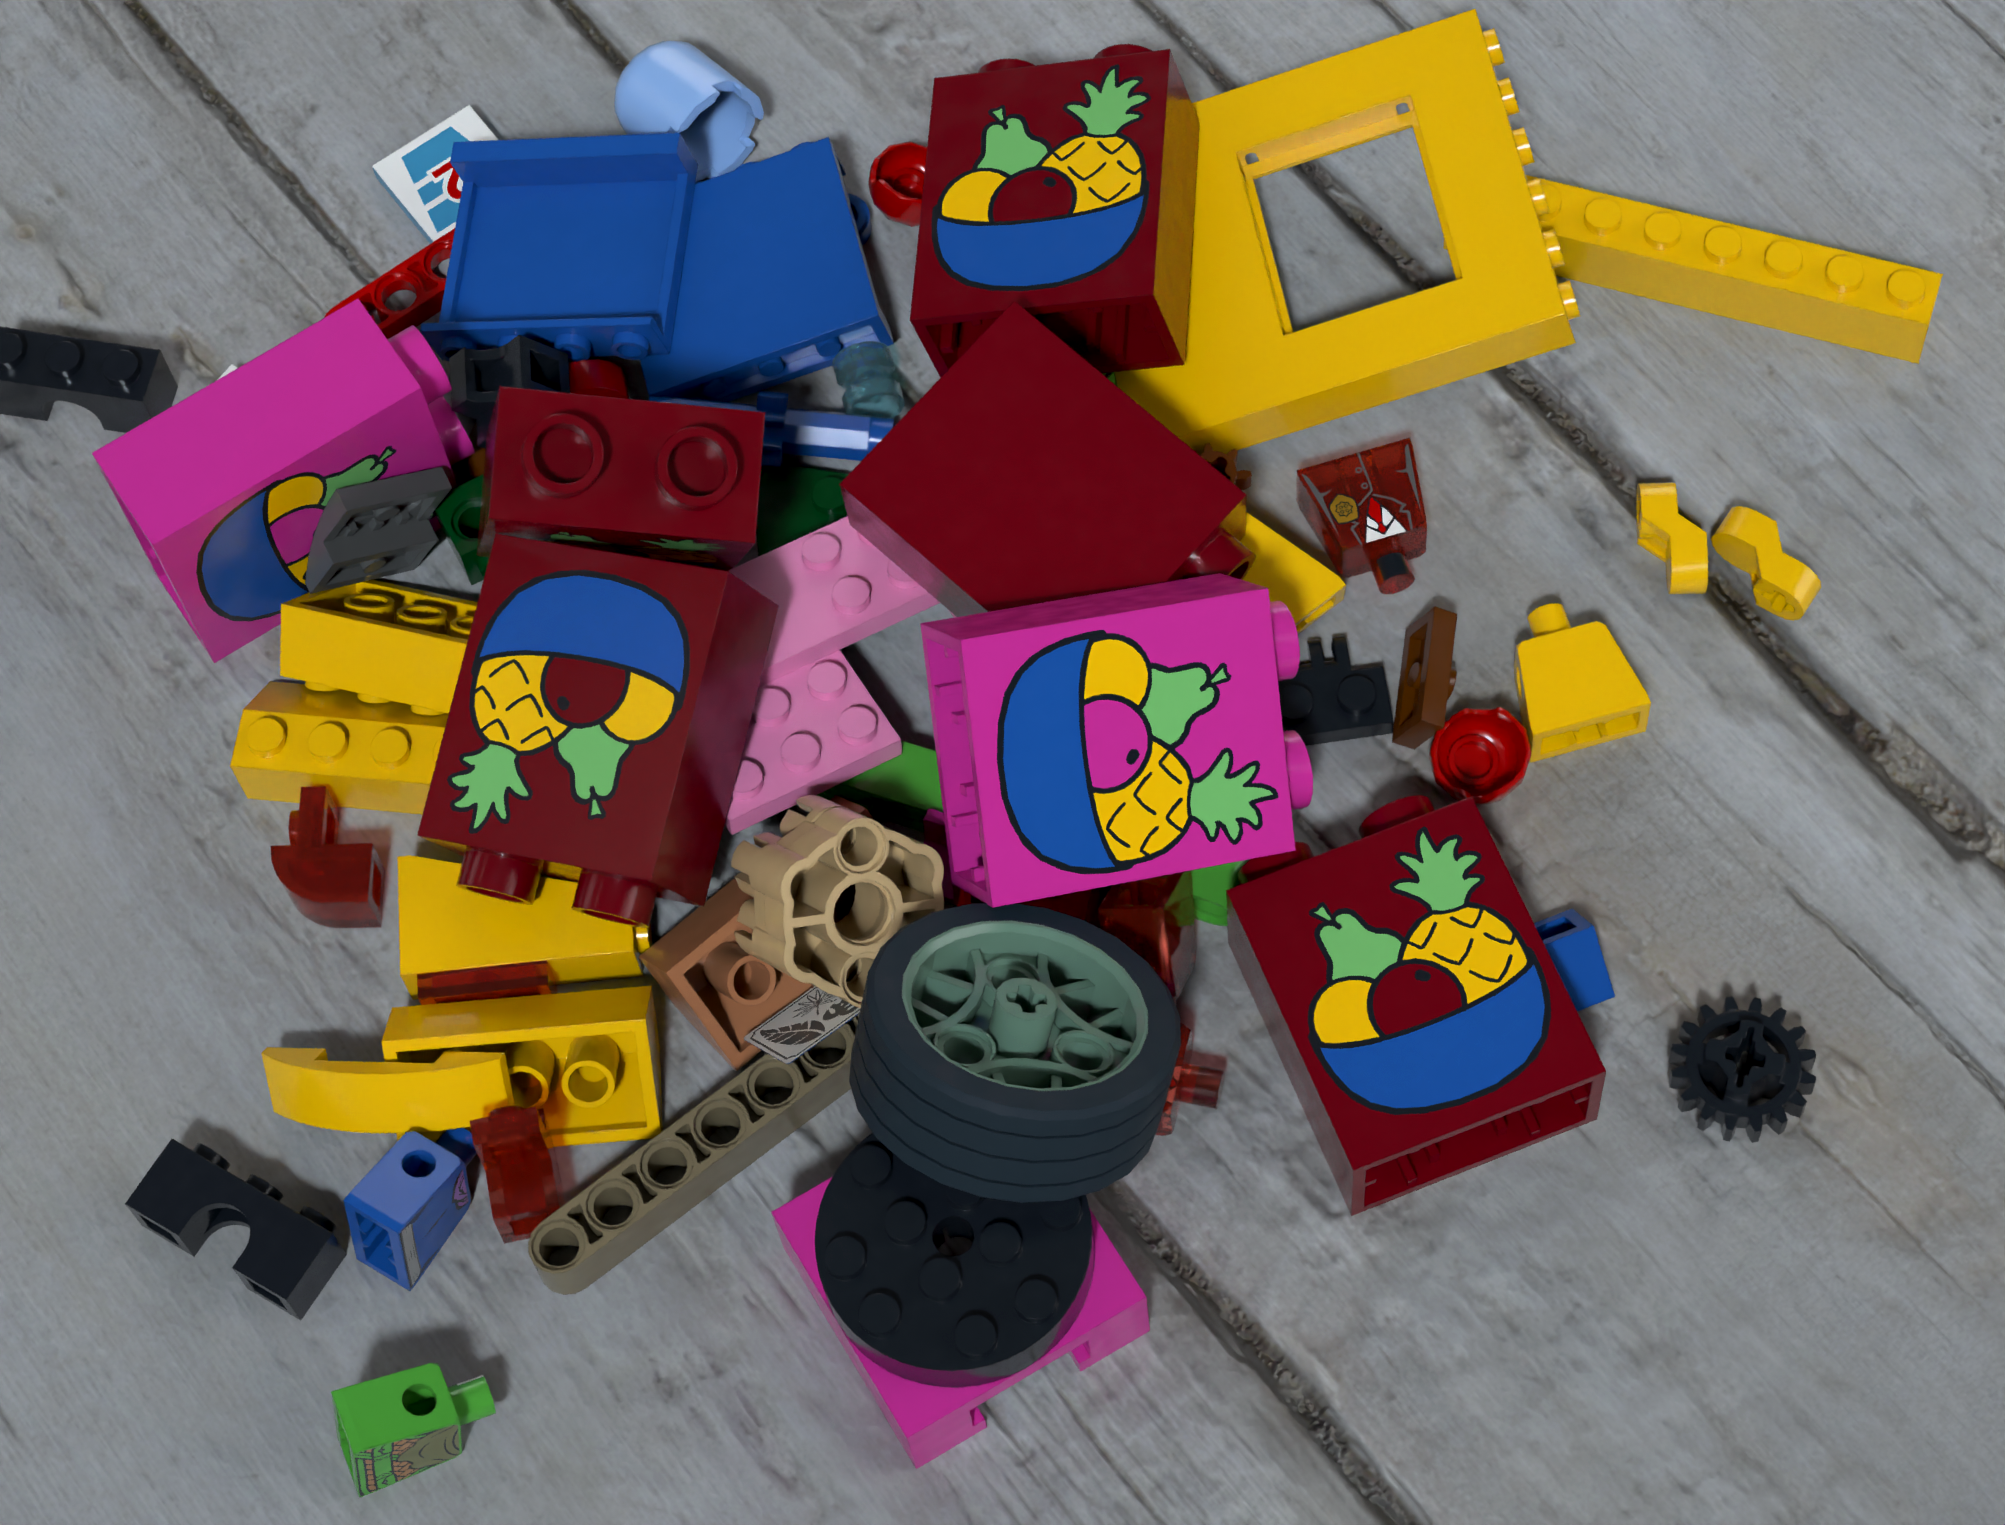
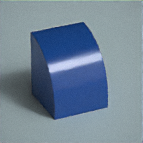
M1573 908L1534 923L1577 1011L1615 997L1594 925Z

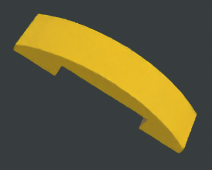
M267 1047L261 1053L273 1111L285 1118L314 1127L360 1133H406L409 1131L419 1133L493 1123L510 1119L516 1113L505 1053L444 1051L434 1063L328 1061L325 1048Z

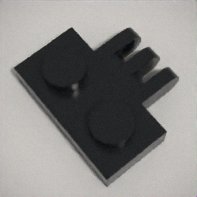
M1345 636L1332 638L1331 651L1334 660L1324 661L1320 639L1307 641L1310 664L1299 665L1298 672L1293 679L1278 681L1283 731H1296L1302 738L1305 746L1393 734L1394 722L1383 666L1351 670Z

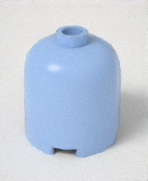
M662 41L646 47L634 56L625 67L615 87L614 108L623 130L628 135L680 133L698 163L696 182L734 171L744 162L755 146L749 135L753 129L755 118L763 119L764 111L760 98L695 46L687 42Z

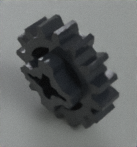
M1733 996L1725 998L1723 1011L1718 1015L1708 1005L1701 1006L1697 1018L1699 1026L1688 1021L1682 1023L1678 1035L1682 1043L1672 1044L1668 1061L1678 1066L1670 1072L1669 1088L1686 1089L1680 1096L1678 1104L1680 1111L1686 1112L1698 1108L1701 1114L1697 1128L1704 1131L1714 1121L1723 1125V1140L1729 1142L1734 1136L1736 1128H1745L1747 1136L1752 1143L1759 1141L1762 1125L1768 1124L1778 1135L1783 1133L1788 1121L1786 1113L1795 1117H1801L1807 1103L1802 1095L1812 1094L1816 1082V1076L1806 1072L1814 1066L1816 1059L1815 1050L1798 1049L1803 1043L1806 1034L1804 1027H1794L1787 1031L1783 1027L1787 1011L1781 1007L1770 1017L1761 1014V999L1756 997L1751 1001L1748 1011L1739 1010ZM1733 1033L1732 1035L1726 1037L1723 1040L1715 1039L1719 1036ZM1768 1043L1771 1044L1778 1053L1773 1052ZM1746 1051L1748 1053L1746 1065L1749 1066L1748 1076L1745 1075L1742 1087L1739 1088L1736 1086L1738 1074L1735 1073L1736 1063L1740 1062L1742 1052ZM1705 1085L1711 1086L1719 1098L1712 1094ZM1761 1098L1770 1099L1765 1103L1749 1106Z

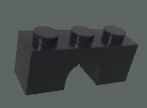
M0 326V414L48 421L55 400L66 401L84 407L95 414L104 430L127 433L172 407L178 386L159 349Z
M171 1139L125 1205L143 1227L195 1257L208 1237L215 1231L230 1225H241L250 1228L248 1244L233 1265V1270L247 1289L295 1318L302 1320L347 1255L333 1234L337 1226L311 1207L303 1206L298 1213L280 1202L284 1197L283 1194L270 1183L256 1175L250 1174L248 1179L244 1181L228 1172L230 1163L211 1148L197 1143L195 1148L191 1150L176 1140Z

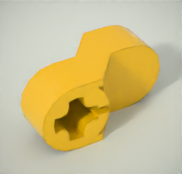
M1638 483L1636 492L1637 544L1665 562L1668 594H1706L1708 585L1707 532L1678 514L1675 483Z
M1743 506L1732 507L1711 538L1712 546L1724 560L1750 574L1755 604L1776 616L1793 621L1801 619L1821 589V581L1808 566L1782 552L1777 522L1758 511Z

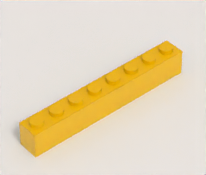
M1526 175L1528 181L1537 178ZM1539 178L1550 211L1548 214L1539 216L1542 231L1555 229L1565 265L1554 268L1555 275L1558 277L1919 364L1943 274ZM1445 239L1443 249H1447Z

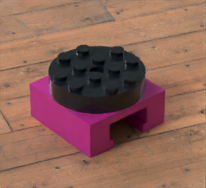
M871 1133L848 1154L831 1178L771 1212L783 1248L916 1469L987 1428L985 1418L978 1409V1405L1059 1357L1069 1353L1081 1372L1150 1331L1147 1297L1089 1208L1086 1195L1063 1201L1025 1203L979 1197L943 1185L905 1164ZM943 1228L950 1239L954 1237L969 1239L972 1242L971 1247L965 1253L958 1256L942 1254L938 1250L945 1242Z

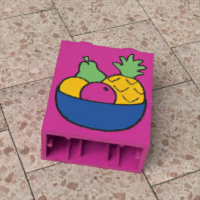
M356 299L99 448L92 455L155 574L212 661L216 663L281 624V603L309 593L305 580L310 547L319 519L336 489L437 467L443 468L453 489L458 484L451 467L474 454V448L460 420L443 397V395L452 391V387L442 365L423 335L414 325H411L387 340L360 300ZM434 511L428 519L435 532L441 526Z
M1218 573L920 623L952 884L994 908L1296 851L1291 810L1309 806L1313 795V773L1308 751L1300 735L1294 730L1283 731L1278 681L1293 679L1296 676L1300 662V647L1296 625L1291 612L1282 601L1270 602L1267 587Z

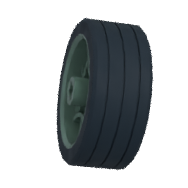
M987 903L962 905L932 912L903 926L880 947L867 975L851 1052L849 1083L858 1112L876 1138L905 1164L937 1182L985 1198L1020 1203L1063 1201L1102 1190L1128 1175L1149 1152L1160 1124L1181 1047L1180 1016L1170 990L1151 965L1120 939L1087 921L1048 908L1022 904H1010L994 908L987 905Z

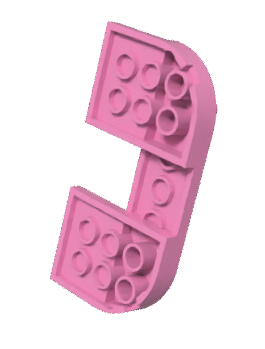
M848 516L728 570L779 605L725 820V826L731 835L796 805V800L803 796L822 793L902 754L901 738L840 649L933 607L940 602L850 525Z

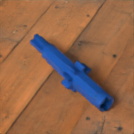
M759 391L757 405L649 396L648 400L765 412L761 466L781 468L784 454L862 461L896 425L893 418L787 408L788 393Z

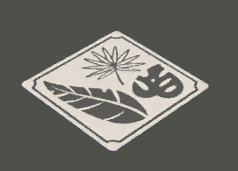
M814 986L747 1034L744 1040L783 1063L790 1064L858 1015L861 1008L855 1007L839 997Z

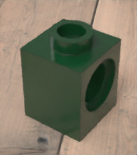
M483 474L451 489L434 510L441 529L471 585L484 580L489 557L477 556L478 538H471L475 533L479 532Z

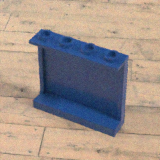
M680 133L453 143L450 163L463 181L440 318L439 323H422L420 332L442 361L450 362L449 358L464 347L475 350L499 348L518 335L567 353L568 361L574 362L587 360L591 356H618L628 360H640L647 355L670 354L698 163Z
M829 137L816 142L798 144L785 153L759 162H748L740 165L734 171L703 182H695L670 354L647 355L645 358L640 359L649 396L729 402L894 344L889 324L877 301L842 177L846 175L845 168Z

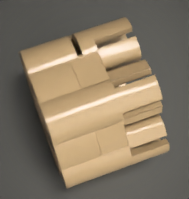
M817 795L803 796L797 799L796 802L800 809L809 812V814L805 817L788 809L780 823V832L783 838L770 832L754 835L755 845L743 840L733 853L731 867L741 871V873L734 876L741 891L754 897V899H749L742 904L736 920L753 929V932L750 934L745 930L734 931L738 945L746 953L802 983H810L855 1007L861 1008L868 971L880 947L903 926L932 912L944 910V896L941 885L944 875L943 862L938 852L932 847L882 826L879 822ZM855 884L856 893L853 906L842 920L835 923L833 917L834 909L839 896L850 885Z

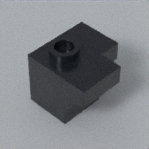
M518 335L507 344L495 349L475 350L464 347L449 358L452 411L476 419L477 443L479 447L486 449L487 431L500 386L570 393L568 354L522 335Z

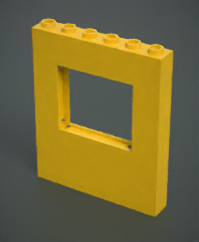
M1476 9L1192 103L1200 127L1185 365L1115 372L1118 388L1197 454L1203 453L1205 443H1210L1213 451L1227 454L1233 449L1240 450L1576 343L1569 320L1581 316L1570 280L1558 284L1554 271L1555 267L1565 265L1555 229L1543 232L1539 221V216L1550 213L1539 177L1527 180L1523 167L1535 162L1524 127L1512 130L1509 120L1510 115L1520 112L1510 78L1498 80L1494 66L1505 63L1495 28L1483 31ZM1406 103L1410 111L1398 115L1396 106ZM1413 127L1456 280L1293 332L1254 179ZM1255 153L1259 161L1248 164L1246 155Z

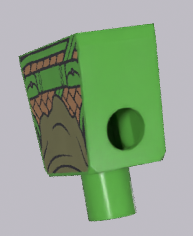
M438 1363L424 1364L331 1391L337 1438L359 1498L456 1458L462 1453L461 1426L496 1414L493 1398L483 1375L447 1387Z

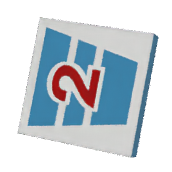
M468 105L377 162L372 168L377 180L431 244L456 226L463 181L450 163L453 143L498 139L472 107Z

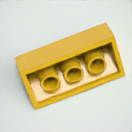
M376 580L364 581L313 594L309 592L281 603L280 676L305 681V687L314 691L342 689L358 693L357 698L367 703L395 701L411 705L410 710L420 715L449 714L478 602Z
M270 681L242 711L230 767L247 799L423 815L449 714L420 715L410 710L411 705L395 701L367 703L357 698L358 693L342 689L314 691L306 688L305 684Z
M652 985L392 1007L381 1041L385 1062L434 1063L444 1051L505 1053L516 1113L510 1119L465 1128L480 1142L481 1149L478 1153L653 1139L663 1131L660 1044ZM444 1130L419 1132V1134L436 1142ZM396 1133V1135H397V1141H398L405 1133Z

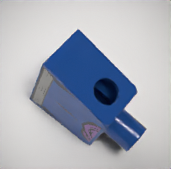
M465 1128L444 1130L436 1142L431 1141L416 1131L406 1132L343 1200L356 1259L408 1291H411L469 1209L471 1195L466 1167L481 1149L480 1142L470 1131Z

